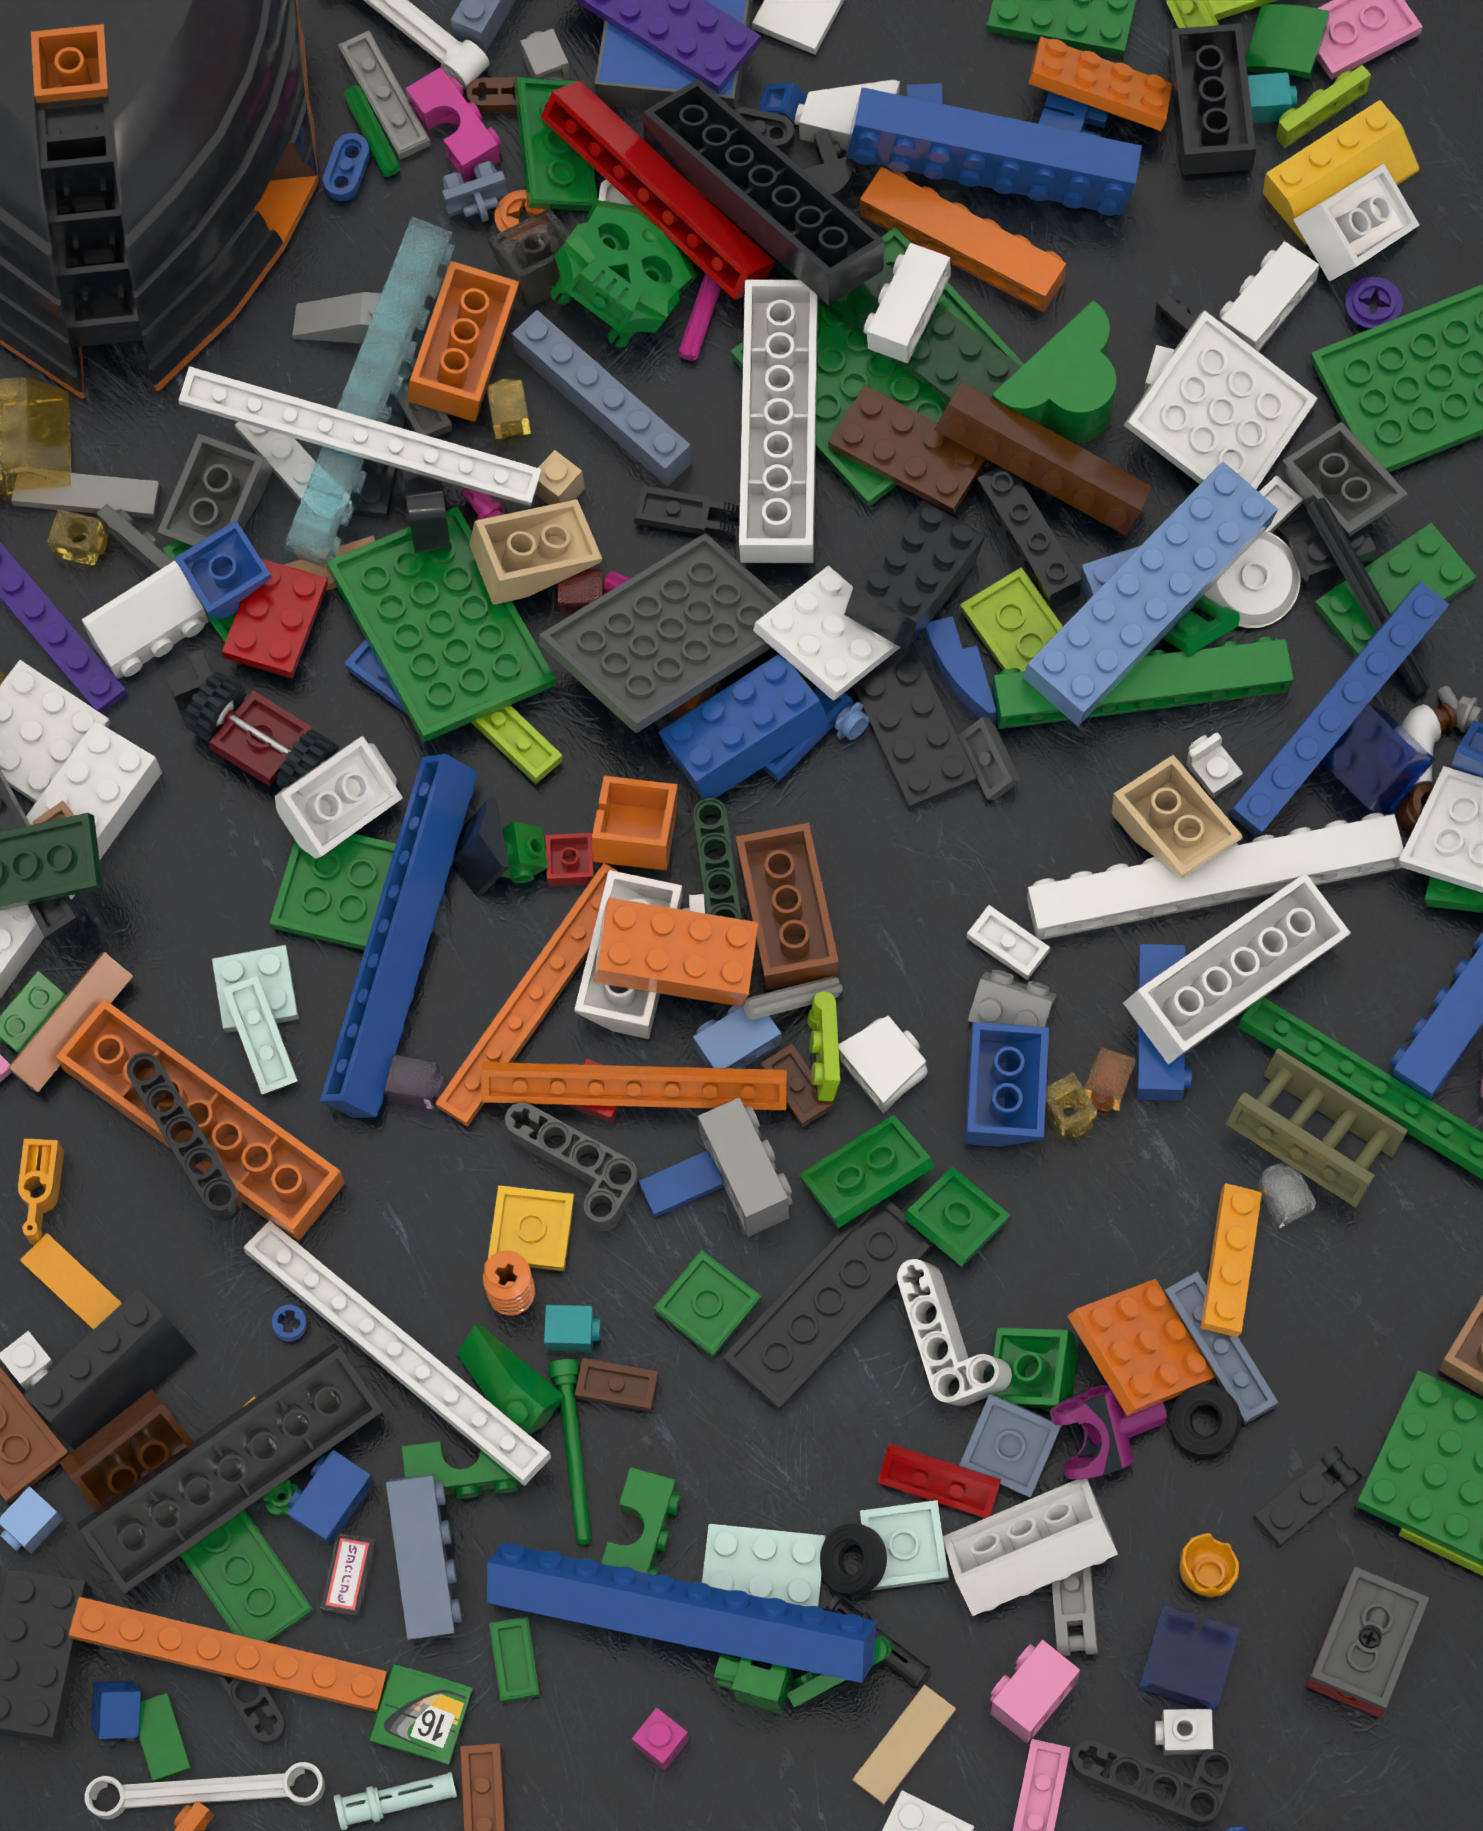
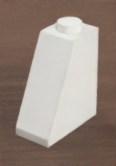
M887 80L809 92L805 105L799 104L795 115V124L799 125L800 139L814 143V133L827 129L831 141L837 140L840 149L847 151L852 119L861 88L864 87L900 95V81Z

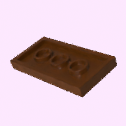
M866 385L828 441L829 449L953 515L988 459L935 431L936 422Z

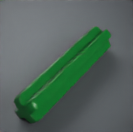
M359 85L347 88L344 91V99L363 137L367 140L369 149L382 175L387 178L399 173V163L362 88Z

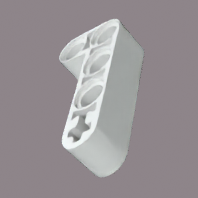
M910 1259L904 1262L897 1273L898 1285L934 1396L942 1402L956 1406H965L988 1397L990 1393L997 1394L1005 1390L1012 1378L1008 1363L986 1354L968 1358L940 1270L936 1266L918 1259ZM935 1305L937 1311L936 1318L928 1324L926 1313L930 1307ZM946 1341L948 1344L947 1355L939 1360L937 1355L938 1347ZM992 1364L995 1371L994 1377L991 1381L985 1383L983 1378L984 1370ZM958 1378L959 1390L955 1395L951 1396L949 1384L953 1379Z

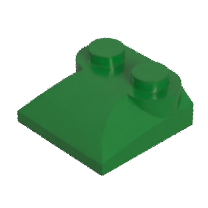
M997 1328L993 1357L1008 1363L1012 1378L1005 1390L994 1395L1024 1408H1042L1047 1412H1050L1057 1404L1073 1395L1078 1351L1075 1336L1071 1331ZM993 1365L991 1370L990 1381L994 1377L995 1373Z

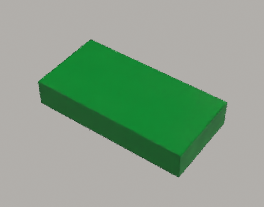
M522 1617L489 1623L501 1703L539 1697L540 1690L529 1618Z
M165 1693L140 1702L138 1735L152 1781L158 1782L192 1770L170 1695Z

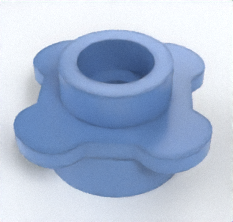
M857 702L852 707L848 706L838 714L834 727L838 730L836 736L839 739L847 737L849 740H854L867 728L869 717L862 712V703Z

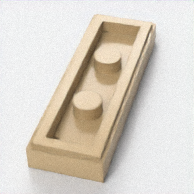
M924 1684L852 1781L881 1804L885 1805L955 1713L956 1708Z

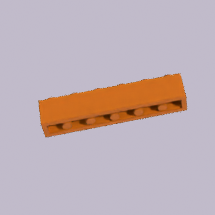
M881 166L860 198L861 217L888 231L896 226L911 243L950 257V264L1042 312H1045L1065 281L1067 263L1056 253L1043 251L1033 246L1024 236L1012 235L1004 231L991 219H981L972 214L964 205L957 202L951 203L941 198L930 187H920L914 184L901 172L890 171Z

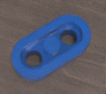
M347 133L340 136L334 144L323 175L325 192L333 200L347 201L353 198L359 190L370 159L369 145L362 135ZM350 153H358L355 158L347 157ZM339 183H347V184H348V185H347L346 187H344V188H337V187H336Z

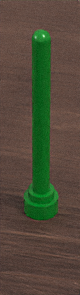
M562 1359L548 1363L549 1379L554 1381V1387L558 1388L565 1395L560 1403L575 1537L579 1545L586 1546L591 1542V1530L574 1386L577 1385L580 1371L579 1361L577 1359Z

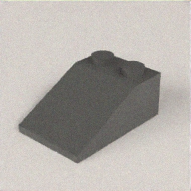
M1342 422L1283 460L1284 482L1303 499L1302 504L1307 508L1309 504L1319 498H1325L1348 537L1408 498V493Z
M199 433L157 533L193 547L235 520L243 529L258 506L274 468L263 456Z

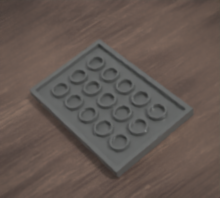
M704 533L539 634V645L630 729L638 733L772 648L753 629L756 621L781 603L782 600L709 535Z

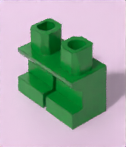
M720 1654L714 1678L717 1679V1686L733 1690L738 1702L783 1714L793 1674L790 1667L772 1664L771 1670L754 1666L752 1659L743 1657L738 1659Z

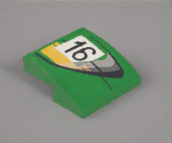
M395 1664L391 1665L368 1741L402 1753H411L448 1765L473 1688Z

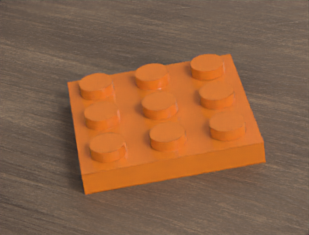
M1156 1279L1079 1307L1068 1315L1070 1322L1127 1416L1177 1397L1194 1386L1206 1385L1215 1378Z

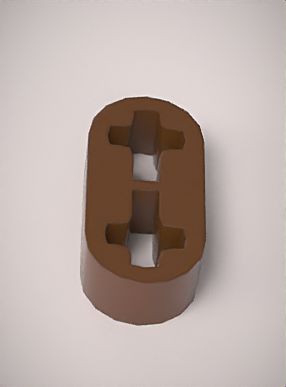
M484 77L473 80L468 85L466 91L468 103L474 102L481 114L517 113L516 100L513 97L515 94L514 82L517 77ZM481 91H487L486 100L480 101L478 98Z

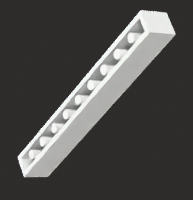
M1373 813L1363 817L1362 821L1347 823L1345 820H1338L1327 824L1322 829L1311 831L1310 828L1304 827L1291 831L1287 836L1274 838V835H1263L1255 838L1252 843L1238 845L1236 842L1183 878L1179 877L1157 858L1152 857L1145 860L1141 865L1128 867L1127 864H1117L1109 867L1106 872L1092 874L1090 871H1082L1071 875L1070 879L1056 882L1052 878L1042 879L1035 882L1033 886L1028 887L1027 902L1035 936L1039 940L1274 894L1305 872L1315 885L1399 869L1402 868L1399 859L1404 848L1395 814L1384 816L1383 813Z

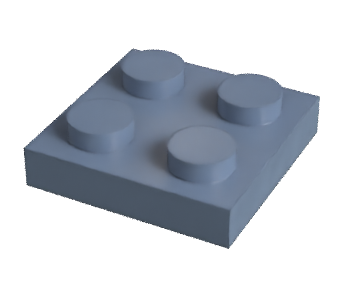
M990 1393L959 1466L1001 1479V1485L1031 1498L1062 1425H1054L1051 1419Z

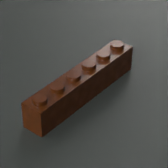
M962 381L957 386L934 429L1125 536L1140 514L1152 488L1147 483L1022 414L1005 407L998 401Z

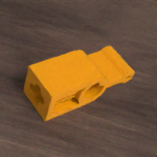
M24 1138L18 1192L29 1208L27 1221L23 1224L22 1229L31 1245H35L44 1236L41 1231L43 1213L52 1210L59 1198L64 1150L58 1140ZM43 1186L45 1189L44 1194L34 1198L31 1194L33 1190Z

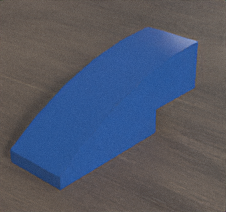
M953 616L931 621L924 629V638L942 678L955 696L972 714L979 719L981 717H991L994 725H996L997 710L977 645L962 648Z

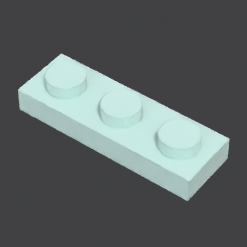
M259 975L222 988L261 1094L297 1082V1076Z

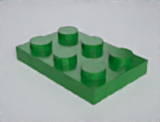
M893 1114L798 1175L805 1188L836 1226L840 1228L935 1166L928 1153Z

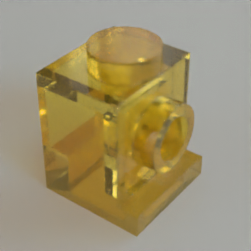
M1074 1072L1046 1087L1045 1109L1063 1137L1069 1133H1072L1074 1137H1079L1094 1126L1091 1121L1096 1119L1097 1109ZM1066 1107H1072L1077 1113L1067 1117L1064 1115L1063 1110Z

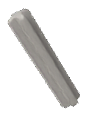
M830 976L747 998L746 1003L743 1004V1011L746 1012L748 1019L755 1020L812 1005L814 996L822 991L829 992L835 998H838L843 991V986L840 984L838 977Z

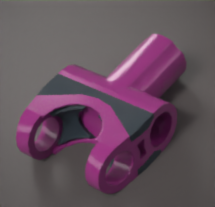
M1100 1385L1077 1393L1053 1407L1050 1415L1054 1425H1068L1078 1422L1084 1430L1082 1448L1076 1455L1071 1457L1072 1460L1064 1464L1063 1468L1066 1478L1088 1479L1110 1474L1131 1465L1134 1462L1129 1438L1165 1423L1167 1415L1163 1402L1127 1416L1109 1385Z

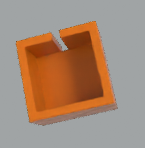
M604 776L598 803L599 810L597 809L592 833L593 862L667 871L678 813V784Z

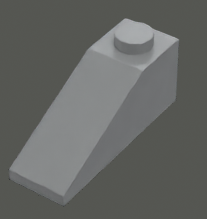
M361 292L296 304L293 339L389 345L400 340L403 312L399 294Z

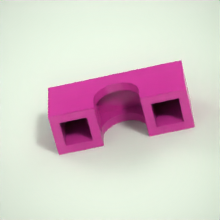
M442 67L406 88L408 101L427 131L442 123H451L459 127L455 133L443 141L446 157L457 172L461 174L465 182L475 177L474 168L478 164L491 161L494 166L501 161L499 146L502 144L497 133L492 127L486 129L481 122L483 118L474 102L467 103L462 96L464 94L463 89L454 76L449 78Z

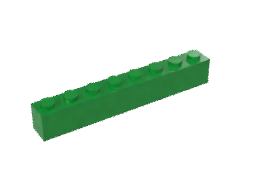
M1268 636L1258 638L1253 643L1247 644L1227 641L1217 645L1215 648H1201L1191 655H1187L1182 651L1167 654L1164 650L1151 651L1087 718L1288 693L1294 679L1286 639L1275 640L1274 637ZM1010 668L1001 671L999 675H994L991 689L997 710L998 729L1070 720L1023 679L1025 671L1021 672L1018 668Z

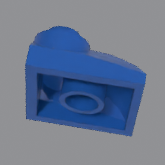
M237 520L174 558L211 619L214 617L220 619L227 618L233 615L239 608L241 600L272 578Z

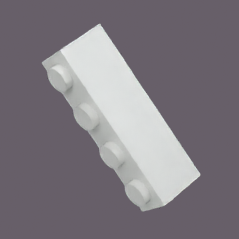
M609 870L574 1011L613 1032L649 1039L660 993L593 982L603 911L608 897L681 909L683 901L682 885Z
M1088 1479L1074 1480L943 1536V1542L955 1581L972 1616L984 1611L993 1610L1002 1603L1019 1596L1028 1595L1035 1589L1057 1580L1066 1579L1075 1572L1092 1565L1101 1564L1108 1558L1118 1555Z

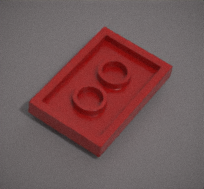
M261 558L272 578L241 601L223 647L222 656L228 660L293 678L327 589L328 578Z

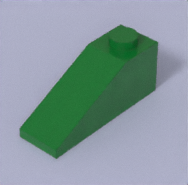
M479 1323L473 1327L456 1353L487 1400L528 1435L548 1423L565 1395Z

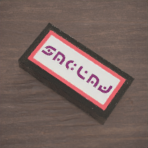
M343 1533L336 1534L320 1606L321 1611L360 1618L376 1546L375 1539Z

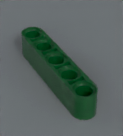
M706 798L696 804L693 813L706 914L742 920L727 811L721 801L715 798ZM707 815H715L720 818L713 825H706L701 821ZM713 849H719L725 853L718 860L709 859L706 854ZM717 884H725L730 888L727 893L722 895H716L711 891L712 887Z

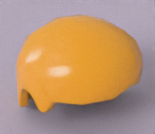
M1205 1533L1192 1537L1183 1548L1179 1571L1182 1581L1194 1593L1210 1598L1220 1597L1228 1593L1237 1581L1239 1561L1229 1543H1222L1214 1539L1212 1534Z

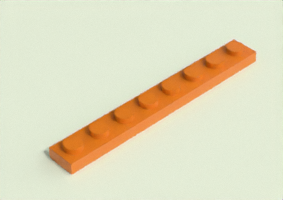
M605 863L600 867L435 1103L438 1109L467 1127L485 1103L482 1102V1063H513L587 957L609 870L618 872L617 870Z
M483 1062L481 1069L482 1102L487 1103L525 1102L528 1104L716 1108L740 1097L744 1107L751 1106L753 1110H786L787 1070Z
M82 1597L78 1598L68 1638L373 1712H377L387 1671Z

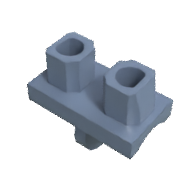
M491 161L478 164L474 168L475 180L464 183L461 174L457 172L443 177L444 190L442 194L449 217L464 212L465 217L478 214L482 223L489 221L487 210L498 207V200H501L508 194L503 171L497 172Z

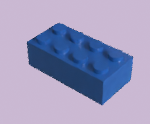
M778 654L661 730L659 734L669 756L702 799L717 798L827 726L829 721L819 698L793 665Z

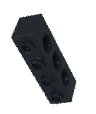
M1000 466L978 477L977 498L1017 563L1025 571L1051 610L1079 597L1082 578L1019 477Z

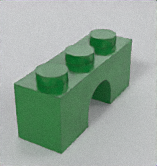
M440 1441L402 1446L405 1477L435 1473L436 1482L443 1481L445 1495L455 1494L457 1499L479 1496V1491L494 1489V1492L497 1494L511 1493L518 1490L517 1486L523 1485L481 1449L480 1456L475 1464L466 1469H455L445 1462L444 1449Z
M630 1467L619 1506L621 1512L639 1518L644 1524V1531L640 1539L630 1545H618L607 1542L601 1564L614 1567H630L638 1572L658 1575L659 1567H655L654 1563L657 1553H664L668 1544L670 1530L665 1529L669 1514L676 1515L681 1499V1493L676 1492L675 1479Z

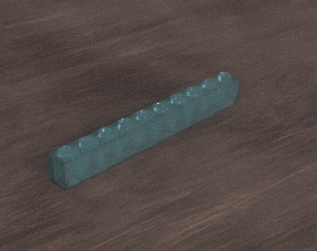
M411 217L337 410L385 424L388 423L393 409L387 406L391 394L398 396L405 375L401 374L400 370L404 361L408 363L412 361L418 345L417 342L412 341L416 329L424 330L430 314V310L425 309L429 296L436 298L443 280L437 274L441 264L449 265L455 249L454 245L449 244L452 235L451 231ZM322 446L285 541L284 553L321 567H325L328 557L331 559L336 558L342 539L336 537L341 525L348 526L355 508L349 502L353 492L361 493L368 474L362 471L366 461L365 458Z

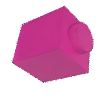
M657 1707L632 1738L634 1746L663 1770L667 1769L690 1740L688 1732Z

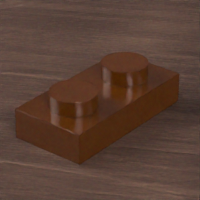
M793 1043L761 1062L762 1069L787 1070V1106L802 1128L834 1108L832 1101L818 1100L817 1085H812L811 1070Z
M582 1358L575 1398L652 1412L659 1373L649 1369Z

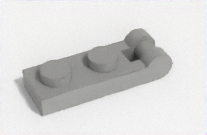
M1090 1566L1071 1574L1066 1579L1052 1582L1057 1652L1064 1657L1071 1656V1652L1085 1651L1086 1655L1098 1654L1092 1571ZM1083 1625L1084 1635L1069 1636L1068 1626Z

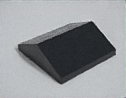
M489 798L464 825L454 853L453 864L475 895H483L509 868L496 798Z

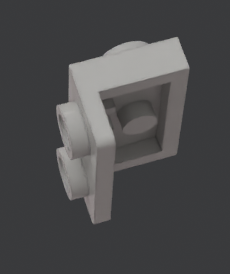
M992 970V973L985 972L980 978L968 1021L1046 1027L1057 995L1049 992L1050 988L1039 982L1029 981L1028 984L1014 981V976L1005 971Z

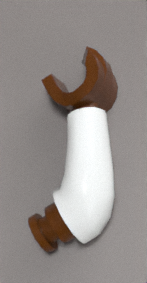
M1446 702L1432 708L1425 704L1419 705L1410 710L1402 722L1400 744L1405 789L1411 792V794L1400 802L1397 808V818L1403 829L1409 832L1413 831L1421 815V804H1426L1433 789L1431 784L1433 783L1434 743L1439 741L1442 732L1446 729H1452L1457 725L1456 714L1453 708Z

